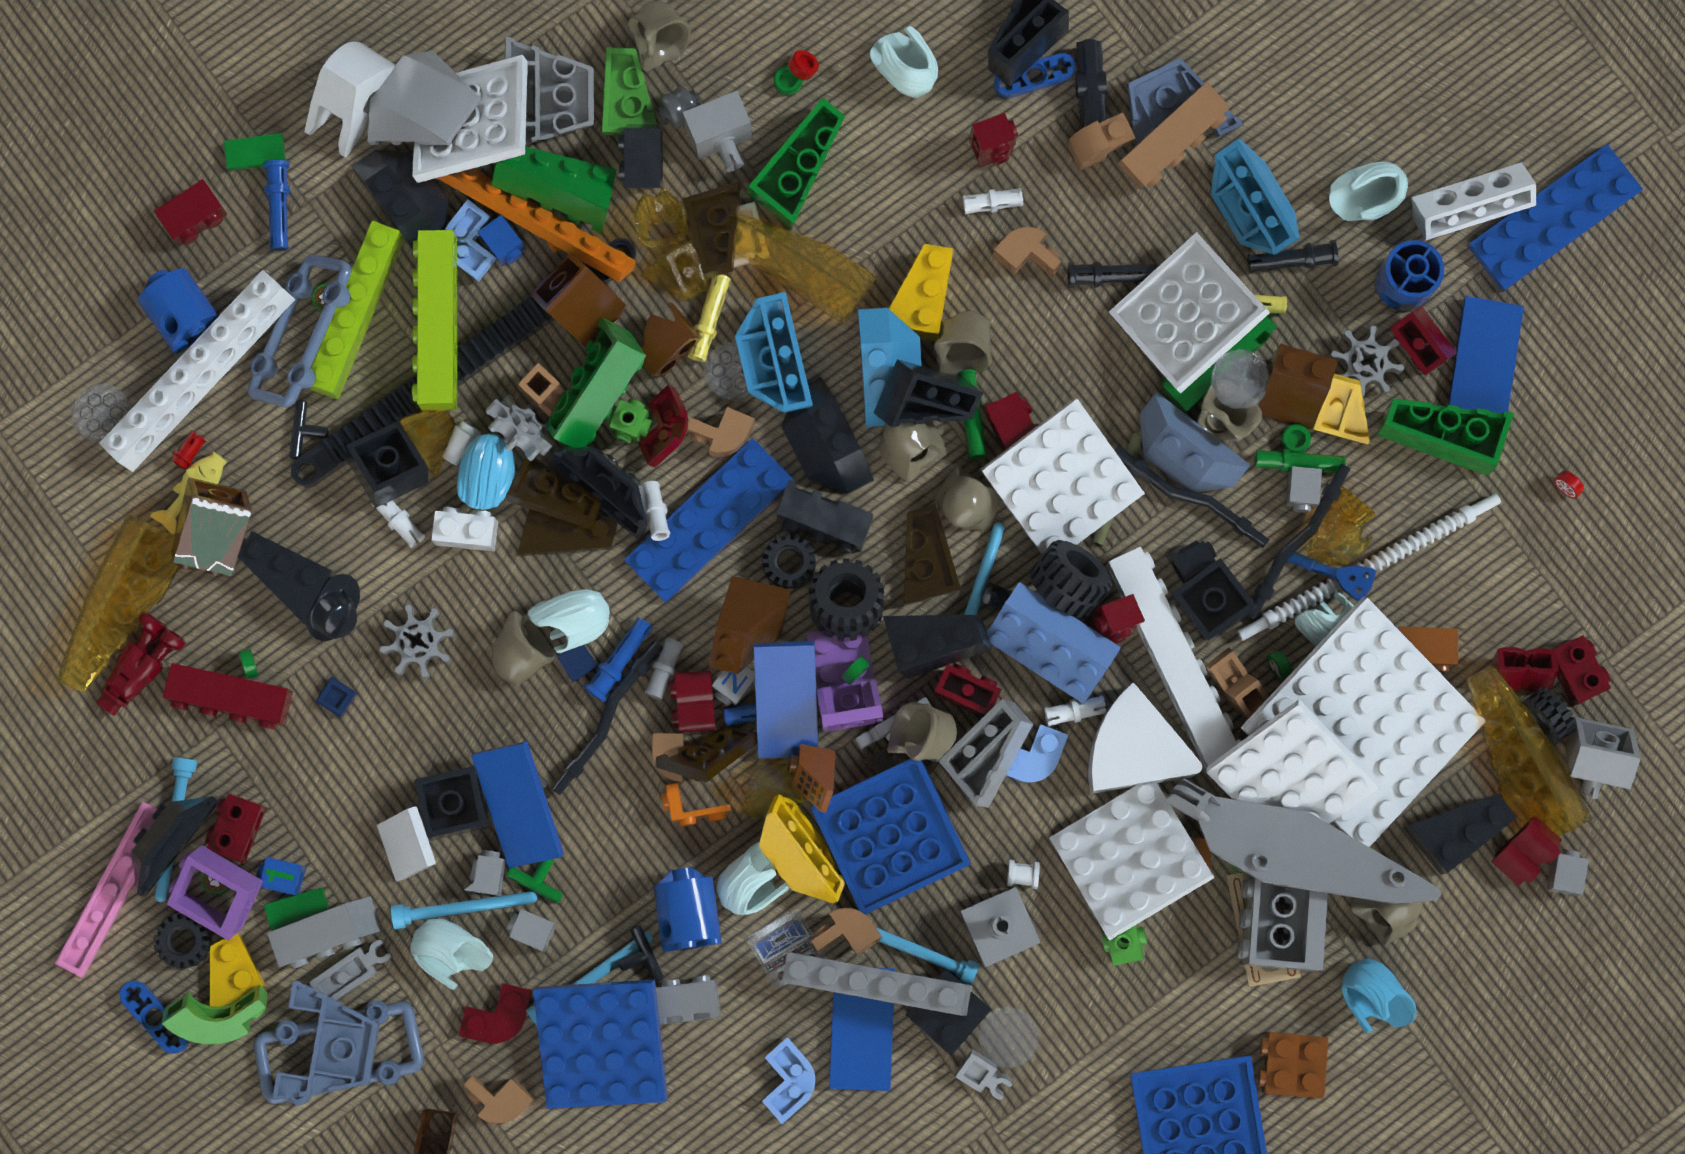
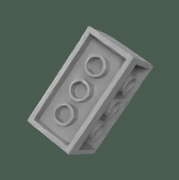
M1248 874L1247 880H1243L1241 886V898H1246L1245 910H1241L1239 916V928H1244L1243 940H1239L1237 945V958L1242 959L1241 965L1311 972L1323 971L1328 893L1263 883ZM1279 900L1284 904V911L1280 913L1275 908V903ZM1277 930L1282 935V941H1279L1278 944L1273 939V933L1277 932Z

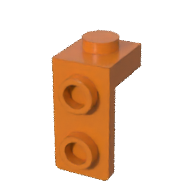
M678 783L666 785L667 792L661 793L664 811L670 810L672 822H679V827L697 824V818L708 817L709 822L727 819L726 813L732 812L731 805H724L683 813Z

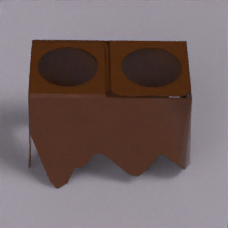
M669 302L675 321L650 315L644 330V347L640 346L646 355L643 365L655 377L666 376L702 338L672 302Z
M432 1108L424 1109L420 1116L421 1124L414 1154H424L425 1149L435 1143L440 1144L445 1149L446 1154H451L458 1113ZM437 1113H444L451 1120L449 1131L443 1135H437L430 1129V1120Z

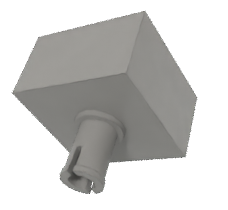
M738 91L683 112L685 130L698 160L719 152L727 172L734 171L731 159H733L737 169L744 165L736 145L752 139L751 121Z
M1575 717L1577 728L1569 735L1565 750L1571 777L1584 779L1579 791L1580 794L1589 798V794L1592 792L1591 799H1597L1602 783L1631 789L1641 760L1634 729Z
M1017 887L959 912L983 968L1041 943Z

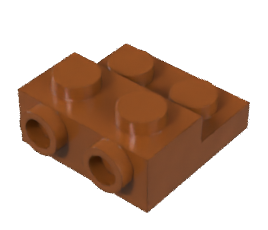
M1266 1032V1038L1262 1037L1260 1042V1056H1265L1264 1068H1259L1258 1086L1262 1087V1093L1324 1099L1329 1037Z

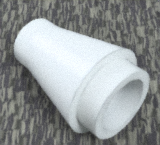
M461 420L459 425L454 426L442 457L457 466L467 446L477 436L481 435L482 432Z

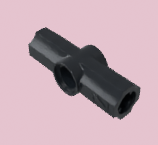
M1084 39L1076 43L1077 73L1075 75L1076 98L1079 99L1081 129L1093 122L1098 121L1100 123L1106 120L1105 98L1107 96L1106 72L1103 71L1101 41L1095 39Z

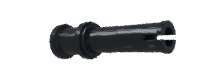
M1330 240L1328 244L1312 246L1311 243H1306L1301 249L1285 250L1276 255L1270 253L1248 254L1247 261L1248 265L1250 264L1248 267L1249 273L1297 266H1304L1308 269L1324 264L1338 266L1339 256L1336 240Z
M1093 261L1092 264L1075 265L1074 262H1068V287L1093 285L1094 288L1102 286V283L1142 282L1157 268V264L1102 265L1101 262ZM1139 272L1140 274L1117 275L1116 273ZM1078 274H1089V276H1078Z

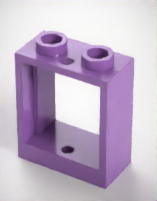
M201 845L192 853L187 852L179 864V868L182 870L169 887L171 896L167 905L229 941L242 930L263 881ZM196 869L237 892L227 916L186 892Z

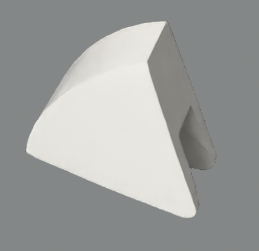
M348 42L341 46L329 57L320 70L304 132L308 135L313 134L324 125L331 113L336 115L343 121L338 142L339 154L346 158L369 125L371 99L396 65L360 42Z
M1132 683L1108 709L1095 734L1088 767L1090 794L1131 788L1153 781L1162 783L1180 780L1181 777L1185 779L1191 778L1202 770V763L1140 689Z

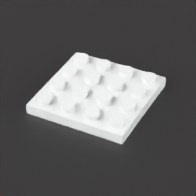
M523 55L456 73L480 96L481 100L449 145H417L414 142L412 176L418 183L525 155L528 62Z
M1197 232L1109 311L1113 318L1180 393L1270 313Z
M1076 398L980 469L1041 554L1045 552L1053 541L1062 540L1076 545L1145 494Z
M1299 699L1208 765L1206 773L1234 800L1307 811L1328 824L1380 788V782Z
M1156 781L1136 785L1050 837L1055 849L1109 940L1214 878L1171 805L1166 802L1167 799Z

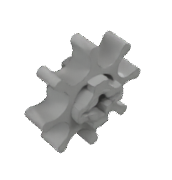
M1374 325L1369 328L1366 341H1357L1353 337L1352 332L1347 330L1342 337L1349 344V352L1341 354L1337 351H1332L1329 355V358L1336 359L1344 364L1345 374L1341 376L1361 382L1363 397L1367 384L1377 385L1381 394L1386 395L1390 391V386L1384 382V373L1394 372L1400 374L1404 370L1402 364H1392L1387 357L1388 351L1394 350L1399 342L1394 339L1387 346L1377 344L1375 341L1377 327ZM1362 360H1371L1372 363L1370 366H1363L1361 364Z
M509 394L501 403L495 399L485 410L487 414L495 418L488 429L491 432L497 431L503 434L504 442L507 443L505 448L508 451L518 446L525 452L527 459L530 461L538 453L544 456L554 443L544 436L549 431L546 427L547 423L542 424L536 420L535 413L533 412L534 407L529 404L525 409L519 408L515 404L513 397Z
M406 605L405 610L408 614V620L405 625L397 627L389 620L384 622V626L387 629L395 631L396 640L390 646H381L380 652L383 655L391 652L400 653L401 663L395 669L398 675L402 676L409 664L417 663L421 667V676L424 679H428L430 674L427 670V663L430 659L438 657L447 664L451 662V658L448 655L440 653L439 643L445 638H453L455 633L452 629L444 632L434 630L433 623L440 615L437 609L433 608L426 620L419 621L414 617V608L411 605ZM431 634H432V636H433V642H432V643H431V639H430V635H431ZM409 635L417 639L421 636V640L429 648L426 649L418 645L414 648V644L406 636ZM403 641H404V645H405L404 650H403V648H402V642H403Z

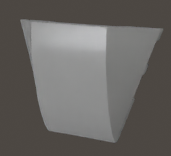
M506 36L504 60L523 55L528 62L525 145L593 126L594 68L561 55L555 56L541 51L533 45L532 47Z
M434 51L403 55L370 101L368 142L370 145H378L379 141H391L393 145H400L403 141L416 142L417 145H449L481 98Z

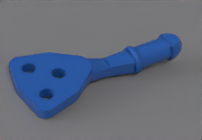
M1298 552L1292 554L1287 560L1290 564L1293 563L1307 569L1308 572L1326 575L1336 580L1342 590L1357 602L1362 597H1366L1370 592L1376 574L1373 568L1358 565L1340 568L1329 567L1318 562L1315 558L1311 559Z

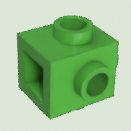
M628 399V402L620 400L617 407H612V412L607 422L610 423L609 428L611 434H614L615 439L630 444L631 441L638 443L642 436H647L652 420L649 419L648 410L644 409L645 405L634 399ZM626 414L634 417L631 423L623 421Z
M1136 924L1111 940L1107 938L1106 934H1102L1104 950L1111 953L1113 966L1144 959L1145 951L1143 945L1148 944L1144 926L1139 927V924ZM1124 937L1128 939V941H1124L1121 938Z

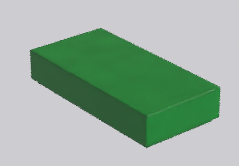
M282 133L224 141L226 164L229 172L263 167V162L268 160L287 161Z
M321 887L298 894L297 896L265 904L264 908L270 930L274 931L329 910V905L324 888Z

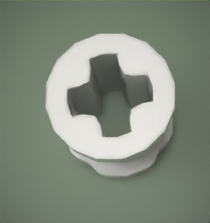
M1009 859L1007 886L1012 887L1013 884L1030 885L1032 889H1037L1040 863L1034 862L1033 865L1020 864Z

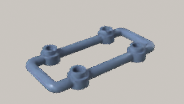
M309 255L303 260L298 273H294L289 277L286 283V291L295 301L277 319L263 353L258 354L251 363L253 376L248 386V394L252 399L287 408L296 402L301 389L310 388L314 384L316 377L311 366L336 308L345 307L351 298L346 287L351 275L349 263L325 256ZM316 266L338 271L336 280L329 283L323 292V300L326 303L302 359L289 370L288 382L290 386L286 395L261 390L264 379L273 378L278 371V365L274 356L298 300L301 298L305 299L312 293L313 285L308 278L312 268Z
M372 1001L364 1010L357 1011L380 1023V1025L384 1024L390 1016L402 1014L412 1059L411 1062L402 1064L392 1060L382 1062L377 1069L372 1070L370 1083L380 1081L385 1085H393L401 1079V1076L413 1074L422 1068L424 1057L415 1012L410 1004L406 1002L386 1004L383 1001ZM290 1020L283 1021L277 1025L276 1029L262 1032L255 1038L254 1053L262 1094L268 1102L280 1104L290 1101L295 1105H303L308 1103L312 1096L329 1093L323 1092L283 1100H272L274 1087L265 1045L276 1041L284 1045H292L299 1040L300 1036L316 1033L319 1020L301 1024Z

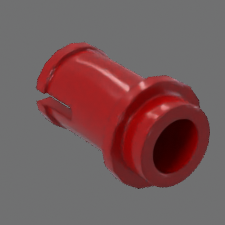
M192 430L177 452H172L173 457L171 461L184 470L193 464L191 461L207 442L202 436H197V433Z

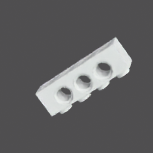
M1521 162L1412 197L1413 220L1425 240L1436 238L1536 206V183Z

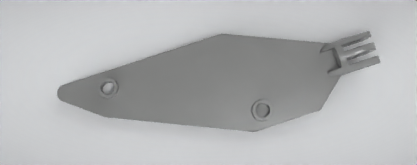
M1183 777L1178 781V785L1174 787L1172 794L1166 800L1169 805L1198 821L1210 852L1263 883L1393 904L1436 901L1441 896V891L1437 886L1307 811L1216 797ZM1396 877L1400 879L1401 882H1395L1393 878Z

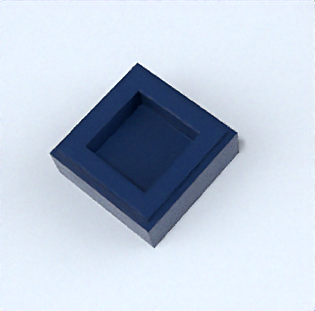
M585 645L567 650L557 657L573 683L598 668L597 663Z
M331 676L315 702L342 718L358 693Z

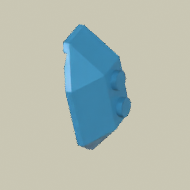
M1237 139L1218 152L1214 160L1215 168L1211 196L1240 245L1276 255L1299 240L1295 211L1266 162L1241 139Z
M786 292L757 298L735 335L748 394L783 413L812 407V399Z
M888 307L858 309L865 426H885V422L873 412L897 359L922 366L920 336Z

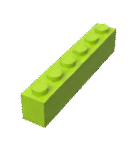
M375 221L371 222L346 285L351 295L350 301L345 307L336 308L312 365V370L316 377L314 384L310 387L312 391L339 400L403 244L404 238L399 230Z
M454 230L418 231V240L413 241L414 258H418V269H413L414 287H418V297L413 298V314L418 315V326H413V343L418 344V353L413 355L412 359L413 372L417 373V384H413L412 387L413 401L417 402L422 411L457 410V236Z

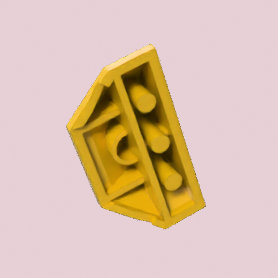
M780 794L774 796L766 815L759 843L763 855L770 860L778 871L779 876L785 880L791 890L832 904L838 902L845 881L841 874L838 875L836 863L827 844L795 801Z

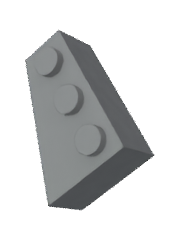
M1002 699L939 762L976 806L989 808L1033 723L1015 702Z
M370 896L331 908L268 932L267 935L278 966L283 967L290 964L291 968L295 969L309 964L308 958L316 955L318 960L335 954L334 948L343 945L344 950L360 945L362 944L361 938L380 932L383 929Z
M710 975L692 977V983L680 985V979L662 981V987L656 988L660 1025L721 1017L717 981H710Z

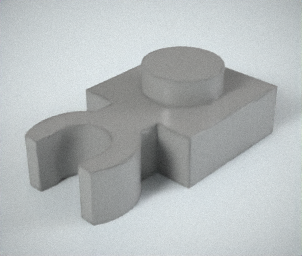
M971 1049L955 1072L957 1079L981 1093L986 1086L990 1089L992 1096L1000 1100L1004 1097L1003 1091L999 1090L996 1086L1000 1083L1006 1084L1008 1087L1012 1086L1010 1076L1003 1073L996 1074L997 1064Z

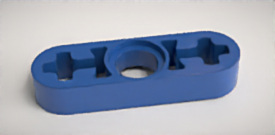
M1059 53L1037 60L1021 76V82L1024 87H1020V82L1012 84L1011 90L1007 91L1006 87L999 86L1002 84V80L996 76L993 88L995 93L1003 99L1024 95L1069 81L1074 75L1076 64L1070 55ZM1058 62H1062L1064 66L1069 65L1066 74H1062L1061 70L1053 71L1051 73L1052 79H1048V70L1045 65H1049V71L1056 69ZM1031 69H1037L1042 73L1043 79L1039 83H1031L1028 81L1026 73Z
M130 981L124 984L120 990L122 1004L162 1049L172 1054L185 1051L190 1041L180 1038L179 1042L181 1045L179 1047L177 1045L169 1046L170 1036L166 1032H162L161 1035L157 1033L165 1028L162 1022L158 1026H152L148 1023L147 1014L151 1009L157 1008L163 1014L164 1008H166L150 988L140 981ZM130 988H140L139 997L144 1002H148L149 999L152 1000V1003L146 1005L140 1013L137 1009L143 1006L137 1000L129 1001L128 999L131 996Z

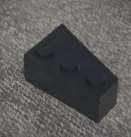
M1014 0L1008 17L1001 24L988 49L989 71L1011 86L1069 31V11L1055 0Z
M897 359L873 413L890 427H897L900 423L911 422L915 425L924 424V421L931 420L939 422L972 419L984 392L964 378Z
M788 480L777 511V523L782 524L781 529L793 534H798L799 531L808 533L811 540L826 544L827 540L837 543L838 549L854 554L855 550L862 551L873 520L872 513L840 500L836 502L822 497L823 493L815 490L810 493L796 488L797 483Z
M253 531L250 532L238 555V558L306 626L307 617L323 586L331 577L336 575L332 570Z
M976 615L883 616L898 672L908 679L992 650L984 622Z
M1495 794L1403 827V829L1439 874L1443 875L1449 873L1514 821L1517 816L1499 794Z

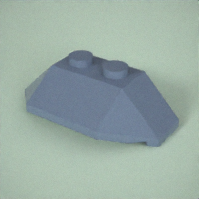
M1158 392L1154 394L1140 413L1144 458L1185 490L1198 493L1232 488L1250 466L1248 462Z

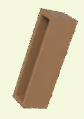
M1208 82L1204 83L1126 154L1117 165L1139 189L1146 185L1151 189L1163 178L1160 172L1168 165L1171 169L1174 168L1185 158L1182 152L1188 146L1192 149L1196 148L1206 138L1203 133L1210 126L1215 130L1227 119L1224 113L1230 109V106Z

